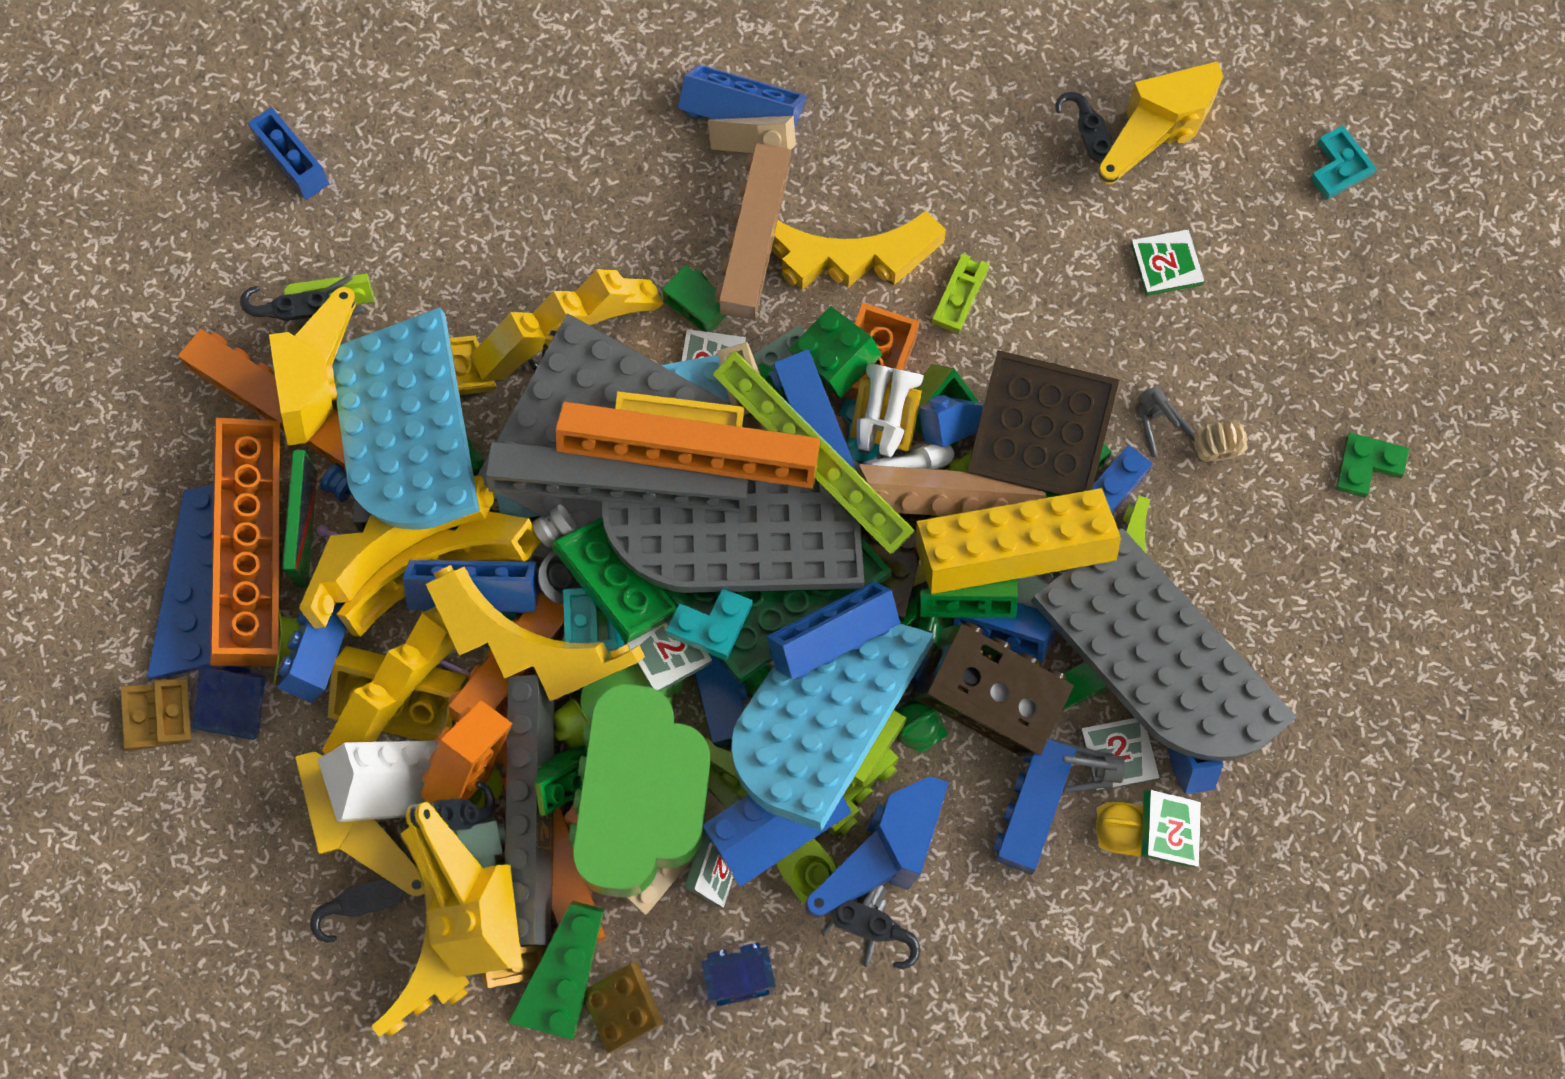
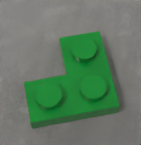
M1349 432L1345 442L1335 490L1366 498L1373 471L1402 478L1405 472L1409 448Z

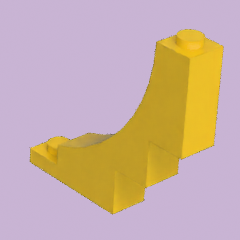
M474 476L480 510L476 513L437 527L418 530L393 527L380 522L370 515L363 532L331 535L299 607L313 628H326L336 603L351 602L358 591L378 570L412 545L452 527L485 520L494 503L493 492H489L488 486L484 485L483 477Z
M450 565L433 573L436 580L426 584L459 656L488 643L504 678L534 666L550 701L634 665L645 657L640 645L630 649L628 644L608 653L604 642L570 643L553 640L530 632L515 624L495 609L478 590L465 567L454 571Z

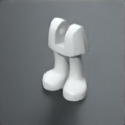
M867 363L866 374L870 379V393L865 418L857 419L858 449L871 451L876 439L877 430H880L883 433L879 452L882 455L892 457L905 431L900 427V421L906 395L910 389L921 385L924 375ZM892 378L886 416L884 420H881L880 414L886 387Z
M925 442L911 446L910 453L906 455L872 459L862 464L938 470L952 462L954 452L950 445L940 447Z

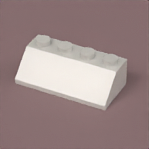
M436 741L343 743L318 759L337 822L404 818L409 806L428 802L420 796L424 785L421 779L431 766L428 760L438 747L435 743Z

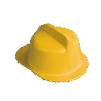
M1107 802L1097 807L1096 833L1098 845L1102 850L1111 853L1141 856L1143 805Z

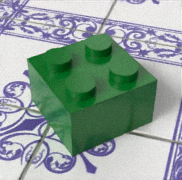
M832 306L788 349L792 355L809 349L823 386L840 399L866 373L867 363L874 364L882 356L872 336Z

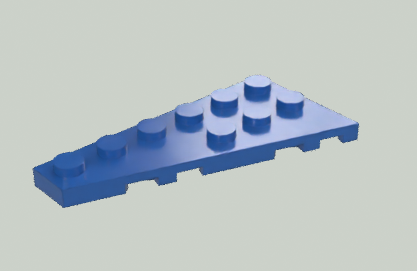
M213 484L184 490L147 675L149 680L212 667L210 666Z

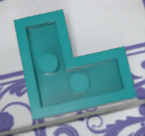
M1344 125L1319 138L1317 145L1331 163L1313 172L1310 179L1325 199L1329 200L1374 175L1377 168Z
M722 589L710 616L679 604L666 630V637L727 661L752 607L753 600Z

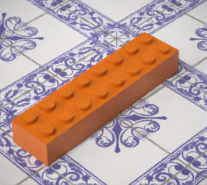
M216 418L213 467L210 666H276L279 652L280 421Z

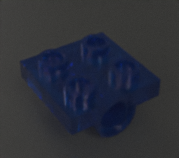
M209 665L201 666L199 668L192 729L255 740L259 733L266 676L251 673L250 669L238 666H225L222 668Z

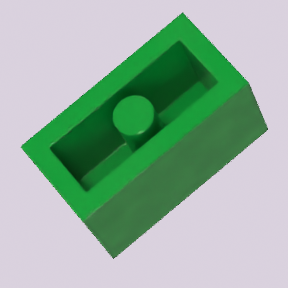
M686 264L662 289L663 301L701 331L712 332L727 316L720 314V303L715 302L717 287L710 284L701 271L697 269L693 271Z

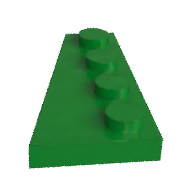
M576 901L570 903L508 1023L570 1040L574 1039L605 909Z

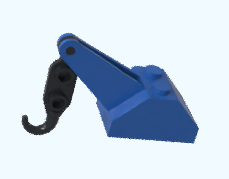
M929 776L890 794L884 804L878 803L875 812L871 813L866 828L867 831L871 832L870 837L808 897L805 903L807 914L813 918H821L827 915L838 929L873 942L899 941L905 943L910 949V955L905 961H895L893 967L907 969L916 964L920 957L921 948L915 935L899 926L887 913L853 900L886 882L908 890L917 880L925 863L949 783Z

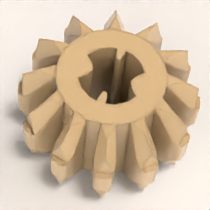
M1237 421L1208 424L1207 427L1200 428L1194 434L1195 451L1204 462L1211 461L1214 463L1216 461L1233 459L1235 456L1242 455L1248 449L1246 432H1244L1243 425Z

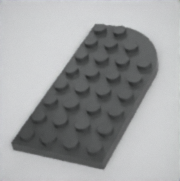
M816 478L814 479L813 489L748 479L745 513L602 501L604 532L615 554L640 578L667 590L694 593L721 592L722 589L736 592L863 589L864 587L860 523Z
M1123 528L1119 529L1121 540L1117 561L1068 569L1033 596L1031 599L1032 604L1147 732L1158 742L1178 753L1209 761H1228L1243 758L1259 751L1297 718Z

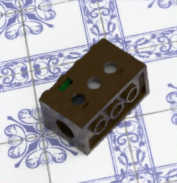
M965 622V624L943 628L910 697L1018 756L1041 755L1074 685L1065 681L1066 676L1061 672L1051 668L1045 670L1038 666V660L1025 653L1018 655L1009 650L1011 646L1007 642L998 638L991 640L982 635L983 630L972 623Z

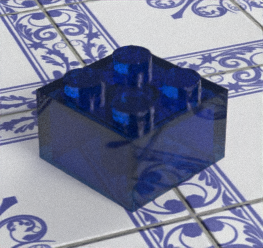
M751 943L741 946L738 953L727 955V950H719L708 953V959L701 960L711 1008L776 994V984L768 946L760 947V943Z

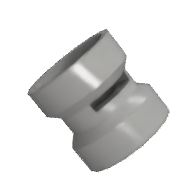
M561 504L550 510V516H540L532 522L536 535L548 548H551L553 541L561 538L562 535H567L577 530L573 517Z

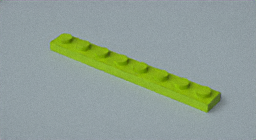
M734 351L713 373L714 377L768 431L820 438L815 478L890 554L894 553L915 531L738 352Z

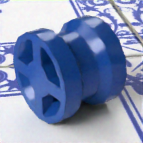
M339 464L332 465L323 475L320 489L326 493L332 492L337 500L345 502L352 494L347 483L346 472H344V468Z

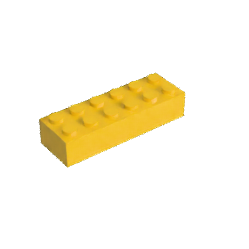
M1102 488L920 520L916 524V548L931 594L1117 561L1121 535Z

